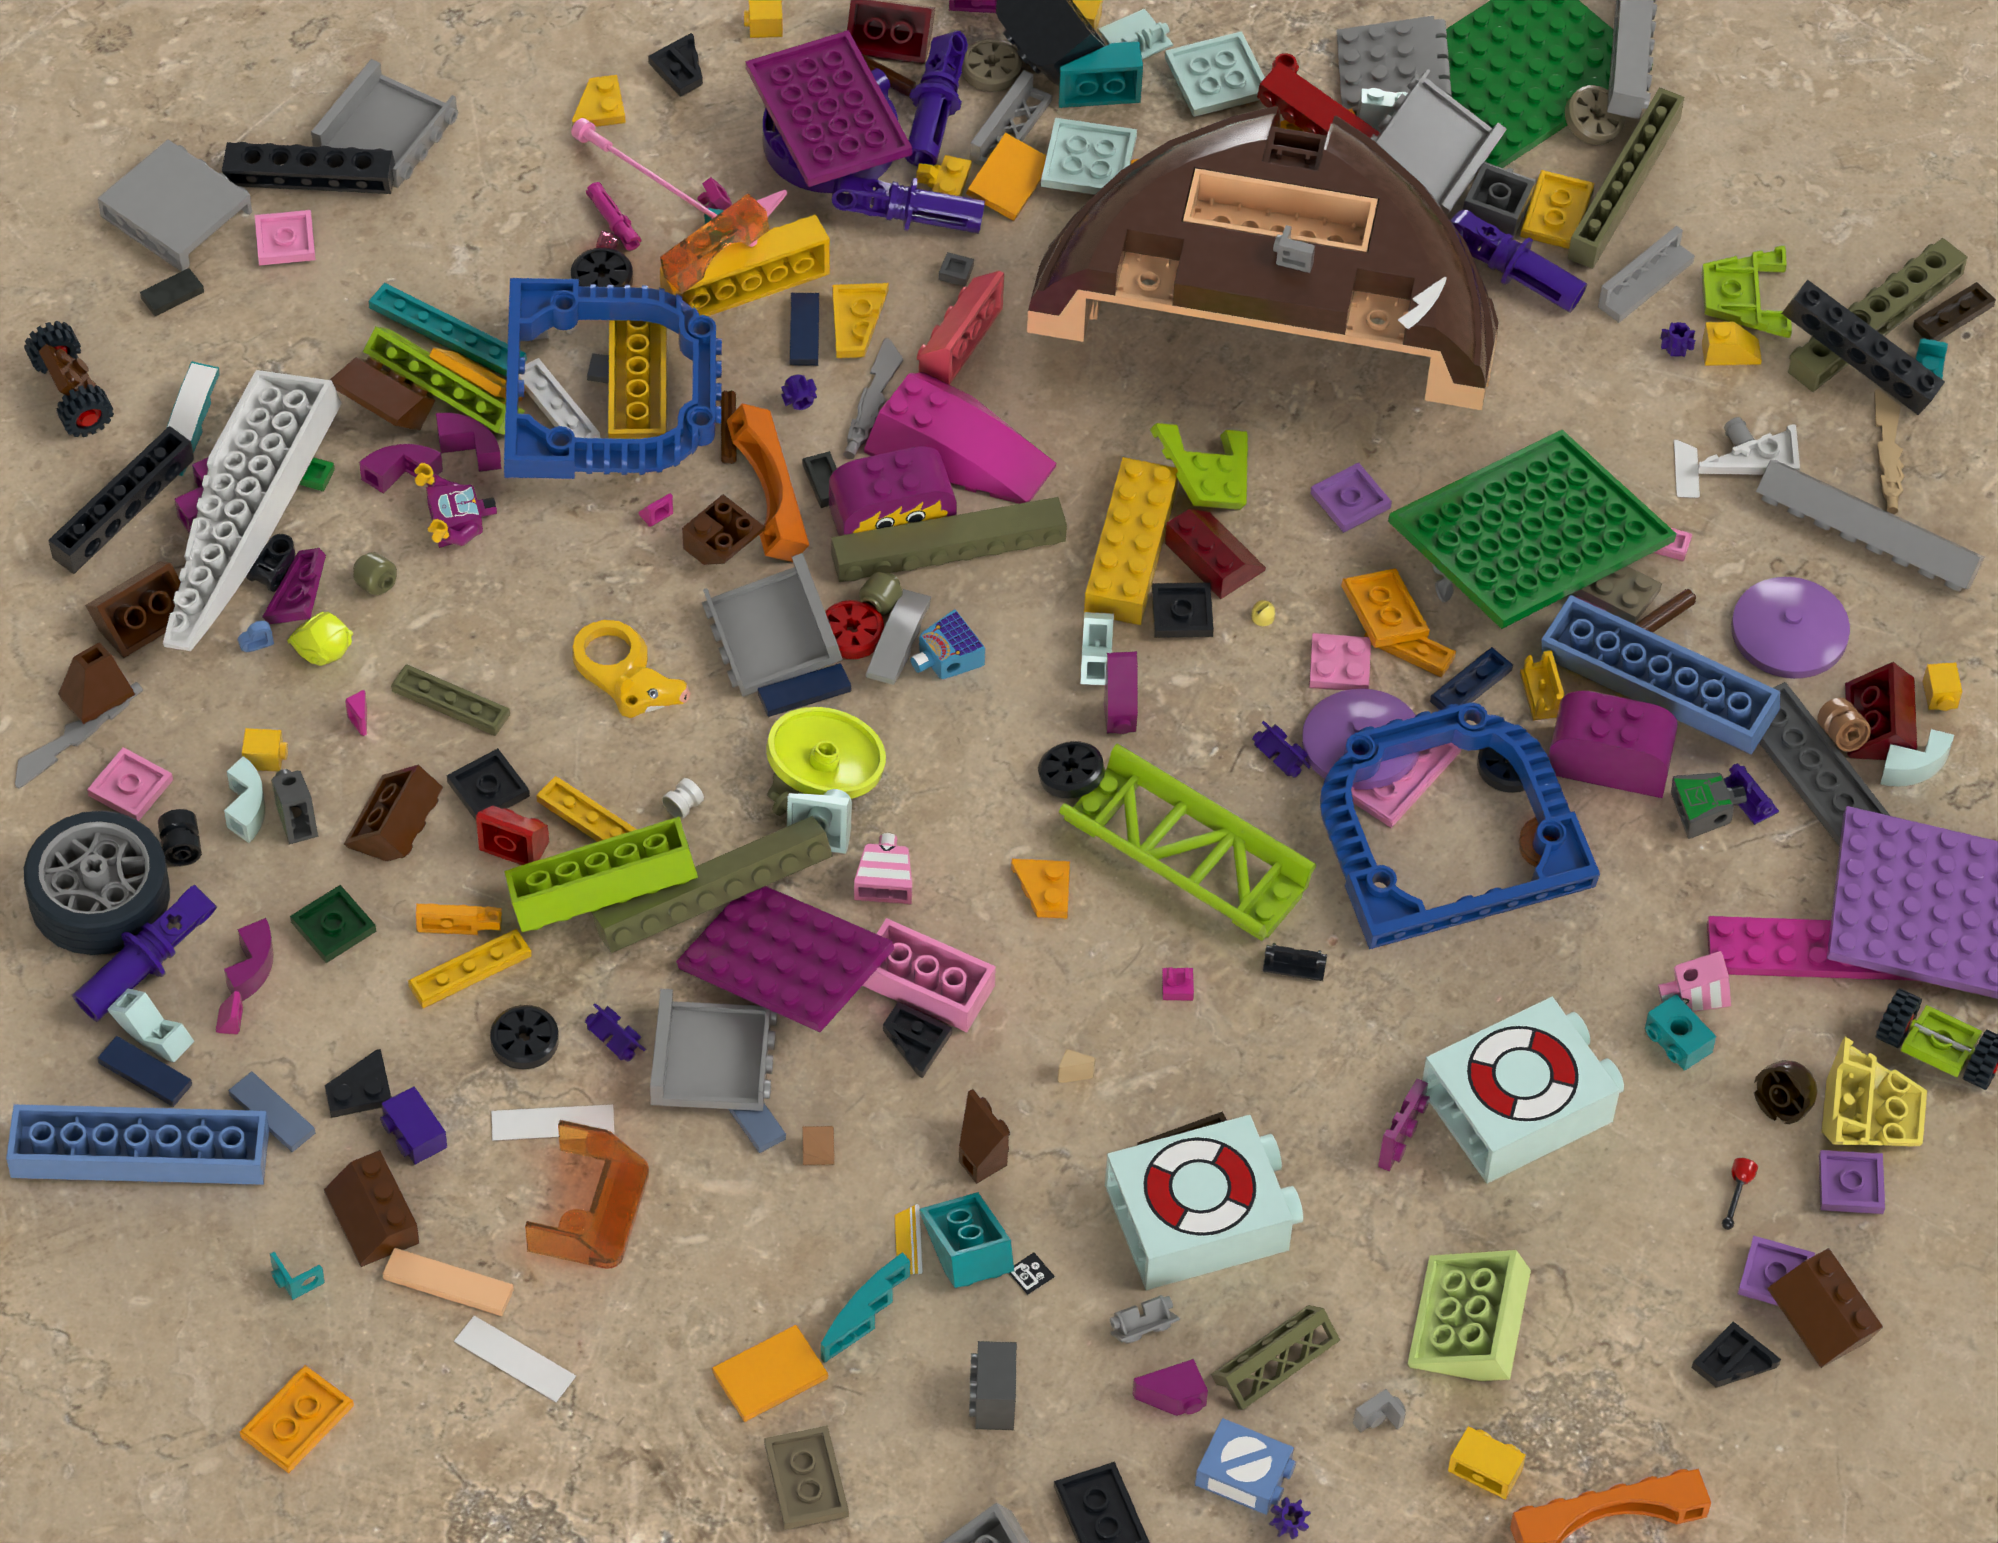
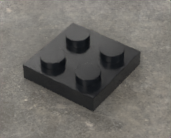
M1152 583L1154 638L1213 637L1210 583Z
M498 748L446 775L447 783L475 820L478 812L488 807L509 808L530 797L529 788Z

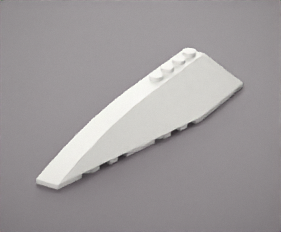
M256 370L208 458L207 466L209 469L207 475H204L202 486L204 489L202 497L198 498L196 506L198 514L197 518L193 519L184 555L186 563L185 567L181 568L179 579L181 583L179 591L175 592L173 600L175 607L169 616L163 641L164 647L191 651L222 612L250 571L282 517L342 404L332 380Z

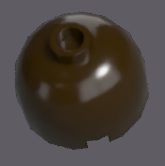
M1781 1060L1765 1067L1755 1077L1754 1083L1757 1082V1090L1754 1092L1755 1099L1760 1109L1774 1121L1778 1117L1782 1121H1786L1784 1124L1798 1122L1815 1105L1818 1092L1816 1081L1812 1073L1804 1065L1796 1061Z

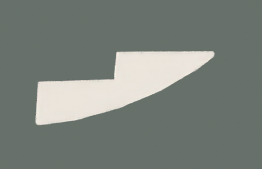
M1443 277L1415 296L1413 300L1419 305L1399 318L1398 321L1407 329H1410L1419 322L1438 299L1447 277Z

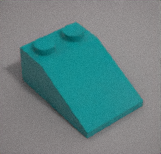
M1140 42L1111 43L1060 67L1059 108L1141 103L1143 62Z
M979 1192L919 1209L941 1266L954 1288L969 1286L975 1282L997 1278L1014 1271L1011 1239Z

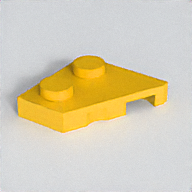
M617 75L589 78L572 118V127L581 118L587 119L595 127L626 123Z

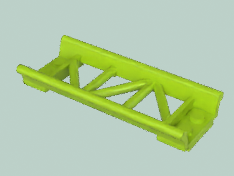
M1118 743L1111 751L1108 766L1100 785L1092 792L1082 796L1073 807L1064 803L1059 810V814L1064 816L1065 821L1091 837L1097 836L1229 917L1232 919L1233 924L1261 941L1266 937L1269 938L1300 901L1303 892L1309 886L1312 872L1316 868V863ZM1139 786L1174 806L1141 846L1135 790ZM1123 804L1128 841L1104 827ZM1185 814L1213 830L1212 832L1155 848L1175 823ZM1219 842L1189 878L1159 861L1166 857ZM1231 846H1233L1240 904L1238 908L1199 885ZM1246 851L1272 866L1251 892Z

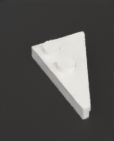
M1789 425L1786 431L1774 436L1769 433L1758 440H1751L1733 447L1731 453L1718 457L1717 454L1708 457L1705 461L1699 462L1698 474L1764 475L1770 460H1777L1800 471L1796 425Z

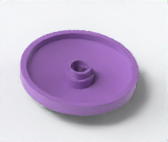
M1776 577L1763 580L1742 594L1733 612L1731 631L1738 650L1752 665L1771 675L1797 679L1821 674L1829 670L1840 660L1849 640L1850 623L1847 612L1841 602L1824 587L1802 578Z
M1350 689L1335 693L1319 702L1305 720L1302 746L1303 750L1308 754L1306 759L1312 769L1325 779L1336 761L1344 754L1347 739L1351 735L1358 733L1365 727L1372 726L1377 728L1386 725L1392 720H1406L1414 718L1416 715L1403 701L1382 691ZM1353 751L1357 755H1365L1362 751ZM1421 751L1382 761L1378 772L1373 777L1354 783L1352 787L1358 790H1368L1376 787L1381 788L1400 780L1416 764Z

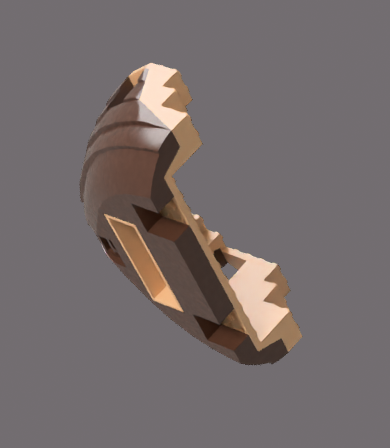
M1278 106L1232 116L1169 140L1122 169L1073 215L1045 252L1038 269L1028 308L1027 332L1084 342L1089 319L1097 320L1101 301L1410 353L1431 357L1425 401L1482 410L1486 387H1488L1499 322L1493 301L1488 297L1486 287L1465 240L1432 194L1420 181L1378 143L1338 116H1334L1333 123H1331L1326 136L1281 128L1280 110ZM1286 225L1292 227V240L1315 245L1314 261L1310 273L1276 264L1277 252L1273 251L1277 234H1283ZM1443 277H1447L1445 285L1431 309L1410 329L1403 326L1398 319L1419 305L1413 298ZM1146 279H1151L1156 283L1153 285H1145L1142 283V281ZM1375 318H1380L1384 320L1385 323L1375 324L1371 320Z

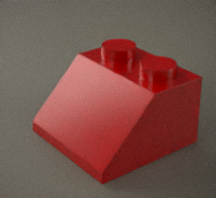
M495 806L479 811L476 815L480 851L519 865L540 860L549 843L547 824H544L539 819H530L518 815L510 809H501Z

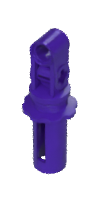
M961 31L950 32L932 39L930 53L925 64V72L921 77L920 84L916 85L910 92V99H912L913 105L916 107V112L908 140L912 146V155L905 157V159L914 166L918 167L919 163L933 166L937 164L948 117L954 115L961 108L962 101L957 94L959 88L958 81L962 73L965 53L968 49L967 39Z
M846 175L835 179L832 192V204L837 209L863 213L868 216L885 217L889 221H892L893 218L896 220L900 219L903 221L905 231L909 230L910 222L979 234L985 204L984 200L918 189L917 178H913L909 186L899 185L895 181L888 183L878 179Z
M1460 210L1450 219L1465 240L1472 257L1488 264L1490 269H1497L1503 273L1501 279L1503 285L1508 284L1514 279L1569 313L1577 306L1588 284L1530 250L1533 239L1527 238L1522 243H1518L1511 234L1503 233L1496 226L1483 221L1468 210Z
M196 885L191 886L152 925L146 922L141 927L142 931L138 935L134 936L129 932H124L121 935L125 945L124 948L73 993V999L91 1019L98 1022L109 1012L107 1009L128 988L133 989L148 974L163 977L165 975V970L162 966L163 961L167 958H172L176 954L174 948L197 926L204 923L215 912L217 906ZM169 922L173 925L180 923L179 930L175 927L171 930L168 929Z

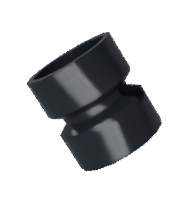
M187 809L171 810L161 815L158 819V828L166 863L172 866H186L199 860L202 851L196 815Z

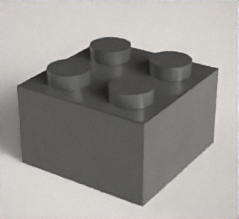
M1483 163L1464 201L1463 210L1472 212L1483 221L1496 226L1503 233L1515 236L1530 205L1535 181Z
M978 1341L977 1353H971L969 1417H975V1429L1014 1430L1017 1342Z

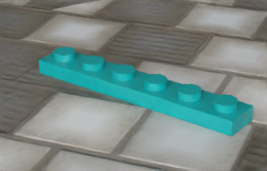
M385 282L368 301L370 309L507 377V343ZM520 350V357H525L526 362V353Z

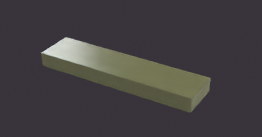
M408 664L403 667L391 685L392 692L494 736L498 734L510 716V708Z

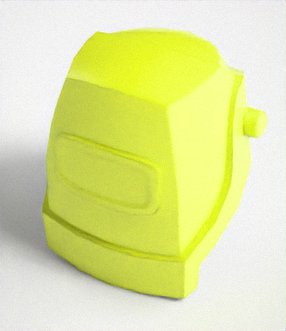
M323 611L300 625L287 639L288 644L291 643L301 657L310 663L323 666L342 658L352 643L351 637L353 632L330 612Z

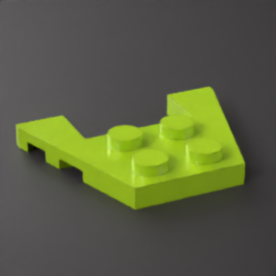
M1777 246L1774 251L1763 253L1762 250L1752 252V256L1740 259L1734 256L1704 263L1702 266V284L1705 315L1735 322L1781 337L1791 338L1792 323L1791 320L1781 314L1783 311L1761 310L1758 272L1786 271L1785 246Z
M1156 423L1150 428L1153 437H1159L1164 449L1161 451L1165 458L1172 460L1176 466L1178 473L1175 475L1193 506L1240 510L1247 504V431L1225 430L1220 435L1225 455L1185 451L1177 425Z

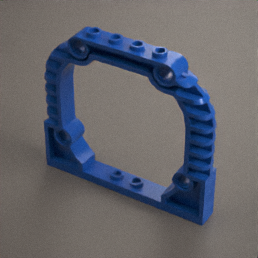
M510 278L504 478L575 479V472H586V474L604 472V475H610V472H618L621 475H627V473L645 475V473L655 471L660 473L663 469L680 465V462L691 453L692 455L694 454L698 446L710 444L715 438V423L721 424V406H716V401H721L722 383H716V378H721L722 361H716V355H722V338H716L715 321L709 316L699 315L696 308L689 306L682 300L680 295L676 294L675 296L665 292V289L660 287L659 290L648 288V285H642V288L630 287V285L613 287L610 284L607 287H596V284H590V287L579 286V279ZM578 320H629L661 324L679 335L678 344L680 351L685 357L693 361L692 400L685 403L679 410L678 426L657 437L643 439L575 437L573 431L567 427L558 426L548 429L529 414H518L519 397H524V380H519V374H525V357H520V341H532L552 327L558 330H570L577 325Z
M1466 703L1459 706L1458 704H1451L1440 711L1433 713L1429 711L1421 712L1414 718L1406 720L1395 719L1377 728L1372 726L1365 727L1347 739L1344 754L1336 761L1324 780L1320 795L1322 821L1346 880L1345 888L1369 950L1591 889L1597 885L1600 876L1599 869L1575 811H1570L1549 757L1540 742L1520 725L1505 721L1504 717L1488 715L1485 708L1480 704ZM1466 721H1474L1477 725H1470ZM1449 743H1453L1458 748L1468 751L1490 747L1508 759L1520 777L1539 824L1532 845L1533 850L1541 857V860L1535 868L1530 882L1505 889L1493 888L1480 896L1473 897L1472 895H1467L1454 903L1426 910L1421 899L1404 892L1396 886L1397 877L1393 869L1385 865H1377L1354 809L1351 792L1354 783L1373 777L1378 772L1381 762ZM1359 750L1365 753V755H1357L1353 751ZM1544 836H1550L1554 838L1555 841H1548L1544 838ZM1380 882L1383 883L1386 887L1379 888L1375 886L1374 883Z

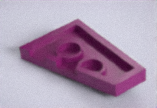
M320 548L298 551L262 616L269 625L311 618L326 558L325 553Z
M1420 1079L1415 1080L1403 1101L1400 1113L1396 1112L1393 1117L1390 1130L1386 1129L1383 1134L1378 1167L1390 1172L1394 1162L1401 1161L1406 1150L1405 1139L1406 1137H1413L1418 1125V1121L1415 1119L1418 1113H1425L1430 1101V1096L1426 1095L1427 1082Z

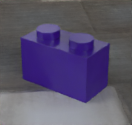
M415 1086L382 1103L383 1116L380 1117L384 1129L388 1134L393 1132L397 1138L396 1144L399 1151L404 1157L408 1155L414 1165L447 1148L446 1131Z

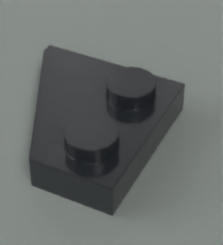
M692 33L648 56V63L680 97L703 85L698 53Z
M898 1002L883 1023V1032L915 1073L923 1078L952 1035V1027Z
M381 1049L375 1050L325 1085L331 1118L382 1108V1103L392 1098Z
M1733 1321L1693 1361L1691 1368L1717 1388L1775 1369L1780 1365L1781 1359Z

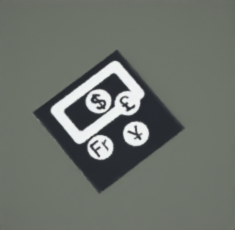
M1034 1252L1015 1264L1014 1271L1009 1273L1027 1295L1055 1277Z

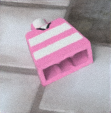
M884 833L879 837V844L865 845L854 879V900L912 904L909 849L906 846H897V837L894 834Z
M1722 951L1676 965L1674 967L1675 981L1658 985L1662 1003L1677 994L1693 1012L1731 1006L1729 975Z

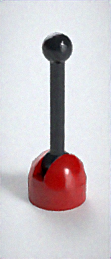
M1736 1158L1733 1162L1731 1175L1737 1182L1727 1217L1722 1220V1227L1726 1230L1734 1227L1733 1216L1743 1184L1750 1183L1756 1177L1758 1165L1750 1159Z

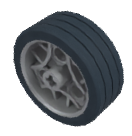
M109 811L82 812L58 821L47 828L36 839L28 851L24 864V885L35 925L55 945L74 953L101 955L121 951L125 946L121 938L124 932H129L134 936L138 935L142 931L141 927L146 922L152 925L167 911L170 900V884L165 855L160 842L148 827L138 820L121 813ZM144 873L139 876L125 879V875Z

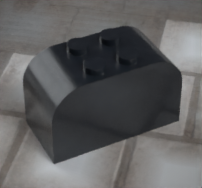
M997 0L996 2L997 17L1006 29L1003 34L1012 45L1015 44L1018 49L1016 51L1018 55L1037 74L1042 72L1050 81L1058 86L1060 67L1106 46L1073 0Z

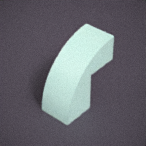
M1084 612L1080 684L1105 685L1107 653H1112L1114 614Z
M1931 729L1925 752L1890 744L1880 784L1886 786H1909L1931 778L1945 764L1954 735Z
M243 756L227 771L229 788L240 796L224 810L227 828L250 843L262 826L265 816V801L260 776L253 764Z
M128 988L107 1009L119 1025L137 1042L152 1053L170 1062H175L195 1042L182 1023L165 1020L146 992Z

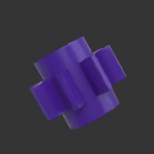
M1671 322L1669 330L1662 329L1660 337L1662 340L1661 349H1666L1670 356L1685 357L1687 349L1694 350L1696 341L1694 340L1695 330H1690L1686 323Z
M797 374L789 377L785 381V386L781 387L783 391L781 396L785 406L792 404L796 410L809 408L813 404L814 399L817 398L815 393L817 388L813 379L806 381L804 375Z
M1285 1497L1281 1500L1282 1508L1274 1505L1270 1509L1275 1514V1517L1269 1522V1525H1275L1278 1530V1537L1284 1533H1289L1293 1540L1298 1537L1297 1528L1304 1532L1309 1528L1308 1524L1304 1521L1311 1512L1304 1511L1301 1507V1499L1296 1503H1290L1288 1497ZM1286 1514L1289 1517L1294 1516L1295 1522L1292 1523L1291 1520H1285L1284 1516Z

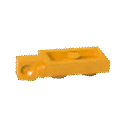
M434 903L416 904V929L421 933L478 935L480 930H501L502 908L438 905Z

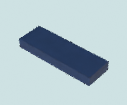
M791 293L790 365L818 366L819 293Z
M1491 647L1433 693L1430 697V702L1439 710L1451 704H1458L1459 706L1472 703L1510 673L1513 669V664Z
M839 663L758 688V696L767 716L770 717L851 692V683L842 664Z
M118 1036L98 1056V1063L172 1107L178 1103L192 1086L190 1078Z

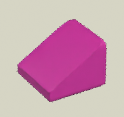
M669 493L639 511V516L649 527L673 514V495Z
M362 690L346 698L345 703L348 719L360 735L365 736L367 735L366 693Z
M235 991L221 1004L216 1025L217 1033L238 1034L240 1032L243 1004L239 992Z

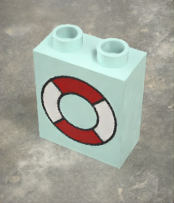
M1553 996L1426 1057L1422 1081L1428 1083L1426 1095L1430 1096L1429 1102L1486 1183L1492 1182L1613 1122L1619 1093L1624 1091L1621 1073L1610 1059L1606 1058L1602 1061L1597 1059L1588 1046L1590 1044V1034L1583 1019L1575 1012L1566 1015Z
M1251 1115L1107 1154L1105 1187L1145 1290L1289 1251L1292 1225L1303 1222L1302 1205L1298 1193L1293 1186L1280 1188L1274 1173L1282 1168L1277 1142L1272 1134L1259 1137Z

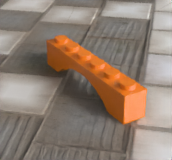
M742 403L728 418L727 424L733 444L752 465L765 493L767 516L764 523L765 530L759 535L765 556L793 562L792 557L803 553L809 546V541L770 410Z
M1699 1468L1690 1471L1680 1469L1665 1477L1657 1478L1656 1476H1651L1631 1485L1617 1484L1609 1490L1602 1492L1587 1491L1576 1498L1568 1500L1558 1498L1550 1501L1547 1505L1522 1507L1513 1512L1510 1529L1515 1543H1562L1577 1529L1589 1522L1607 1516L1621 1514L1647 1515L1664 1519L1676 1525L1706 1518L1711 1506V1500Z

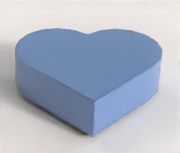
M257 621L251 624L247 631L239 635L237 639L240 649L244 652L256 651L274 644L273 634L267 621Z

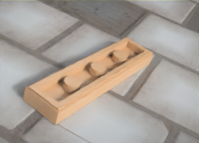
M394 1248L383 1272L384 1280L499 1316H503L514 1291L513 1284Z

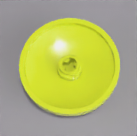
M805 707L784 714L772 726L766 744L767 759L773 771L783 782L803 794L824 795L828 790L838 789L847 793L851 799L862 796L878 784L886 763L884 745L871 727L851 714L826 707Z

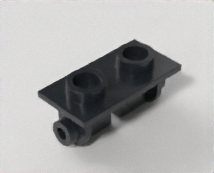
M1273 943V946L1266 945L1262 972L1323 981L1327 954H1322V950H1318V952L1303 949L1297 950Z

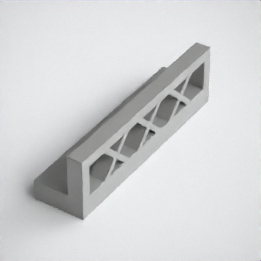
M1023 70L972 140L970 160L973 163L983 166L988 159L986 156L993 152L1000 141L1001 135H1004L1005 132L1007 134L1013 133L1014 138L1023 141L1051 103L1052 95L1033 87L1032 73ZM1031 96L1040 100L1041 103L1028 107L1026 101ZM1026 115L1028 120L1026 123L1014 124V117Z
M1675 226L1603 284L1598 307L1620 323L1694 262L1695 255L1680 245L1683 230Z

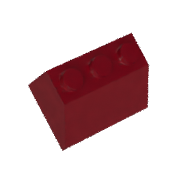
M851 0L847 30H849L863 55L926 63L936 7L886 0Z
M1188 509L1166 524L1165 544L1204 583H1210L1211 590L1220 599L1226 597L1266 570V567L1210 512Z
M1891 662L1845 683L1846 700L1856 708L1858 713L1866 719L1871 727V733L1867 742L1859 749L1847 752L1850 758L1886 760L1890 744L1917 750L1915 680L1912 675L1895 662Z

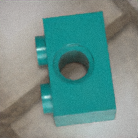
M1677 994L1648 1012L1644 1028L1649 1038L1654 1042H1658L1666 1051L1668 1058L1673 1063H1677L1684 1071L1713 1053L1717 1037Z

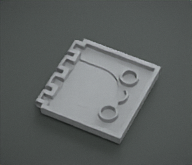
M1434 16L1337 29L1342 106L1346 109H1353L1355 115H1357L1362 88H1378L1386 92L1408 93L1410 89L1406 86L1416 73L1421 76L1427 69L1431 71L1427 79L1452 97L1446 21L1444 19H1434Z

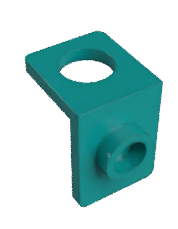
M270 1253L273 1271H271L272 1277L279 1288L285 1287L292 1300L325 1283L321 1265H317L292 1279L276 1253ZM316 1276L312 1282L302 1286L305 1280H307L310 1277Z

